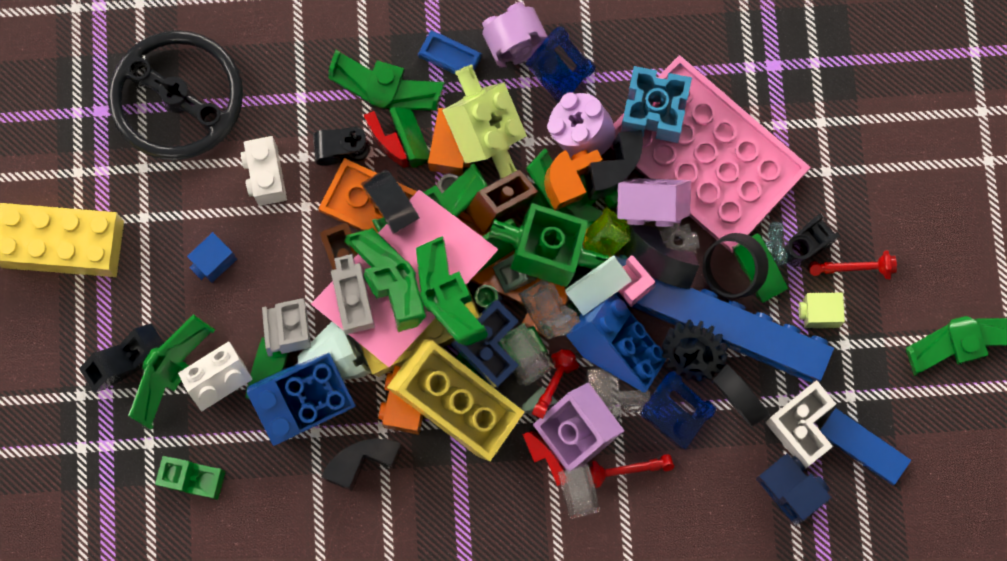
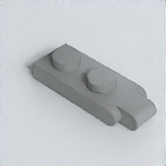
M352 254L334 258L336 269L331 270L345 335L375 328L361 263L355 264Z

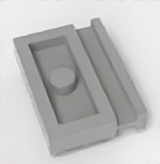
M304 298L275 304V308L267 309L266 306L262 307L265 347L268 357L273 356V352L281 351L283 354L311 348L307 307Z

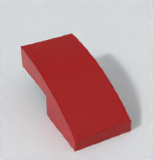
M375 111L365 114L366 125L379 147L396 164L402 168L408 167L407 157L396 132L385 136Z
M535 431L523 434L534 462L546 458L557 486L573 480L571 473L565 470L541 435Z

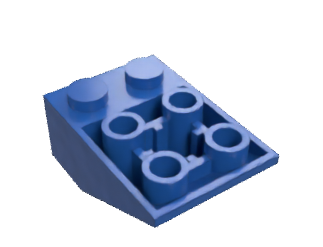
M616 293L584 316L581 314L566 335L584 359L642 392L648 390L667 358L662 357V349L656 345L645 331L644 326L637 321L627 308L625 302Z
M329 352L277 372L247 388V394L273 446L356 407Z

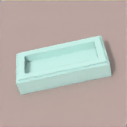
M613 255L565 289V292L584 316L632 282V279Z

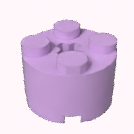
M523 2L511 5L507 9L508 12L498 17H489L482 23L484 27L483 37L499 67H507L505 62L513 61L514 65L523 63L543 50L541 47L543 42L547 45L549 43V38L534 8L525 7Z
M566 93L563 95L560 102L553 109L547 125L554 140L563 151L567 150L570 158L583 150H587L590 153L598 149L600 155H602L610 148L615 138V127L613 126L611 116L597 98L586 93Z

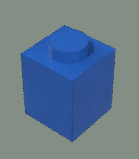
M213 232L187 256L193 263L189 268L200 280L206 277L211 283L237 260L234 253Z

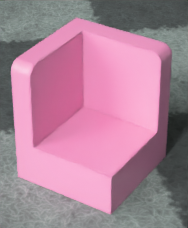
M631 255L623 268L632 279V282L620 289L618 293L632 307L654 288L655 280Z

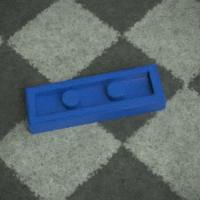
M836 408L820 429V432L830 443L892 486L896 484L911 462V459Z

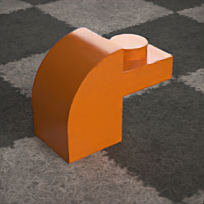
M598 149L590 153L587 150L580 151L574 154L571 159L567 150H565L554 159L546 172L544 180L545 191L554 210L577 202L586 194L579 175L586 171L590 163L602 161Z

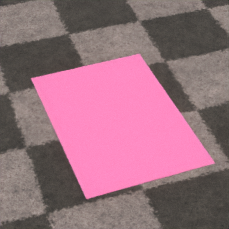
M418 190L409 200L420 217L418 220L392 234L387 224L378 232L404 260L410 263L416 273L415 278L420 293L416 247L443 236L446 243L449 274L452 275L459 271L465 285L498 251L495 246L421 190ZM359 254L354 258L355 264L361 263L364 275L365 269L371 268V266ZM365 280L375 328L348 335L390 368L436 317L433 313L427 311L424 306L426 318L416 328L398 332L389 296L376 299ZM332 281L311 305L343 330Z

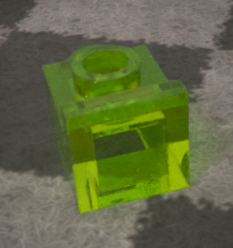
M606 207L603 210V214L586 229L584 236L585 249L603 255L606 254L609 259L630 240L629 224L624 219H617V214Z

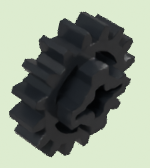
M690 319L687 320L685 327L678 322L674 329L670 328L662 344V348H664L662 357L670 358L667 367L675 366L677 368L675 373L677 376L683 372L686 374V380L696 376L697 380L702 382L704 375L709 379H713L715 372L719 373L722 370L728 354L725 353L728 345L721 343L722 334H713L714 326L706 329L704 328L703 321L700 320L696 326L693 325Z

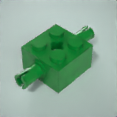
M531 203L523 225H520V228L494 219L491 232L489 233V238L513 244L514 248H516L510 267L511 270L567 287L578 265L593 270L608 260V255L606 254L603 255L583 248L584 245L582 244L588 225L587 220Z

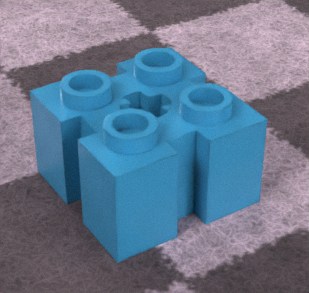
M634 66L621 132L642 130V135L644 136L645 130L657 132L655 139L678 143L692 77L669 73L666 80L656 78L657 70ZM653 102H658L659 108L653 107Z

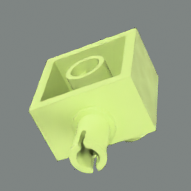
M468 65L455 72L466 96L442 111L465 164L492 157L500 179L517 171L508 152L509 146L527 135L505 82L481 88L473 65Z

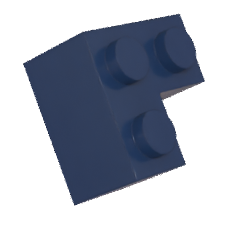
M495 300L476 318L487 330L488 337L469 346L462 345L456 340L450 344L492 387H498L519 366L498 344L519 321L498 300Z
M786 453L759 475L756 480L792 524L796 526L832 497L828 493L830 491L829 486L820 476L815 478L812 473L806 476L804 474L806 469L802 462L796 456L791 458Z

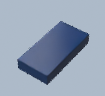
M430 30L418 53V57L455 74L457 70L468 65H473L475 71L482 58V53Z

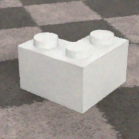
M816 380L771 416L766 424L792 456H796L806 469L833 447L815 426L814 422L831 410L836 403Z

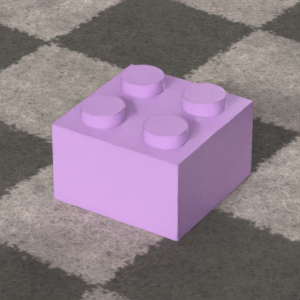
M632 178L618 183L617 219H627V224L644 225L645 222L656 221V226L669 227L674 226V223H681V219L690 216L691 180Z
M589 382L567 393L546 412L544 419L539 418L533 424L568 473L588 463L624 432V429Z

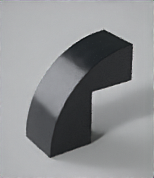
M642 130L618 133L612 143L615 161L593 162L589 164L584 172L589 201L601 199L618 190V183L628 179L641 156L643 147Z
M387 169L361 183L375 209L378 208L392 234L420 218L395 178Z
M629 225L621 245V249L626 257L629 258L632 255L651 277L675 287L690 289L700 266L694 252L666 248L657 227Z
M151 323L137 327L130 332L120 345L94 352L79 370L93 392L96 393L117 384L143 368V362L150 351L156 347L160 348L164 342Z
M387 439L360 441L338 453L328 464L321 477L325 481L353 491L366 458L394 469L403 446L399 442Z

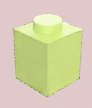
M807 293L803 302H799L798 309L799 319L804 320V328H840L845 322L843 293Z

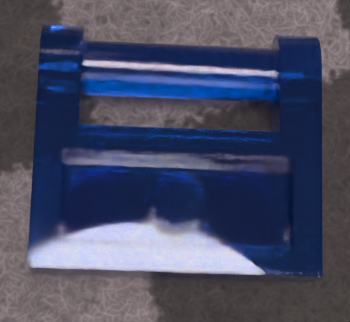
M562 26L555 28L525 63L557 102H560L562 96L566 93H573L584 78L589 77L596 68L592 61L585 59L568 38V32ZM558 45L577 66L573 72L555 52L554 49Z
M672 371L665 376L639 414L679 448L686 450L705 421L714 415L716 407L710 401H704L682 382L681 376ZM672 391L678 393L696 409L692 416L668 397Z

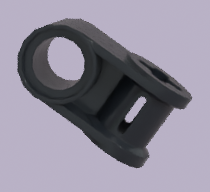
M358 127L320 130L313 134L315 163L317 165H335L342 163L344 158L350 161H360L365 159L370 153L369 141L363 130ZM354 141H358L356 147H352L354 146Z
M822 213L807 223L785 246L783 256L790 266L801 267L818 253L826 250L841 236L838 232L834 233L823 220L824 215ZM792 246H801L805 250V255H796L792 250Z

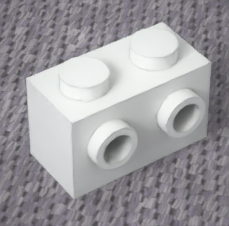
M273 136L245 141V151L241 152V160L244 169H249L250 179H246L249 197L254 196L259 206L287 201L278 148Z
M229 341L178 373L188 394L201 412L253 380Z

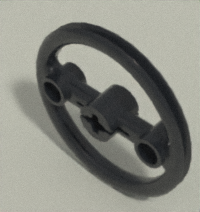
M181 30L165 31L151 35L129 49L116 66L108 91L109 110L120 134L138 151L164 160H183L196 157L222 142L234 127L239 117L243 100L241 77L232 57L217 42L202 34ZM174 44L191 45L208 52L222 65L227 75L230 89L227 109L221 111L215 104L203 103L191 94L186 83L181 78L163 77L152 69L150 64L143 59V56L157 48ZM139 69H147L146 73L143 76H135L136 72ZM131 79L136 85L140 87L147 86L158 93L170 111L174 113L187 112L199 120L202 127L209 131V134L194 143L174 147L158 145L142 138L129 125L123 111L122 91L125 80ZM169 92L177 95L180 93L183 98H181L180 96L177 97L175 95L171 97ZM208 114H217V117L214 121H204L205 117Z

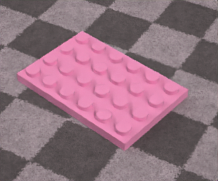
M679 55L658 77L667 80L669 73L692 77L679 142L674 143L655 139L657 132L645 130L641 156L635 169L645 178L691 180L690 217L716 240L731 233L750 235L809 171L810 166ZM653 102L652 106L659 108V103ZM624 113L613 124L615 127V138L621 132ZM725 241L720 244L733 253L732 247L738 243Z

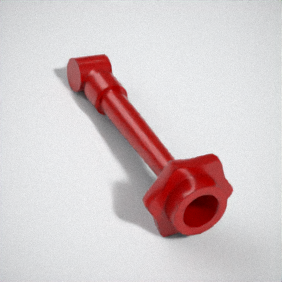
M884 251L878 262H824V264H819L813 261L809 264V271L813 276H818L821 273L834 274V272L878 269L886 279L890 280L891 274L897 273L896 256H891L889 251Z
M561 349L551 355L554 367L557 370L544 394L541 395L538 403H536L532 415L544 419L563 373L568 374L579 368L575 354L569 350Z
M669 454L661 456L659 460L657 458L650 459L647 462L604 469L597 461H592L590 463L591 466L586 467V477L588 484H594L596 489L602 486L606 477L643 471L652 472L658 471L661 468L664 471H671L674 469V463Z

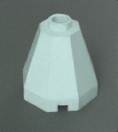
M331 322L311 342V348L304 349L298 355V364L329 352L343 380L362 378L371 373L369 366H366L368 363L359 343L350 335H345L344 331L334 322Z

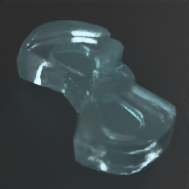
M771 222L768 228L771 242L764 243L767 248L771 247L772 257L776 265L781 266L787 263L788 258L781 239L784 226L781 222Z

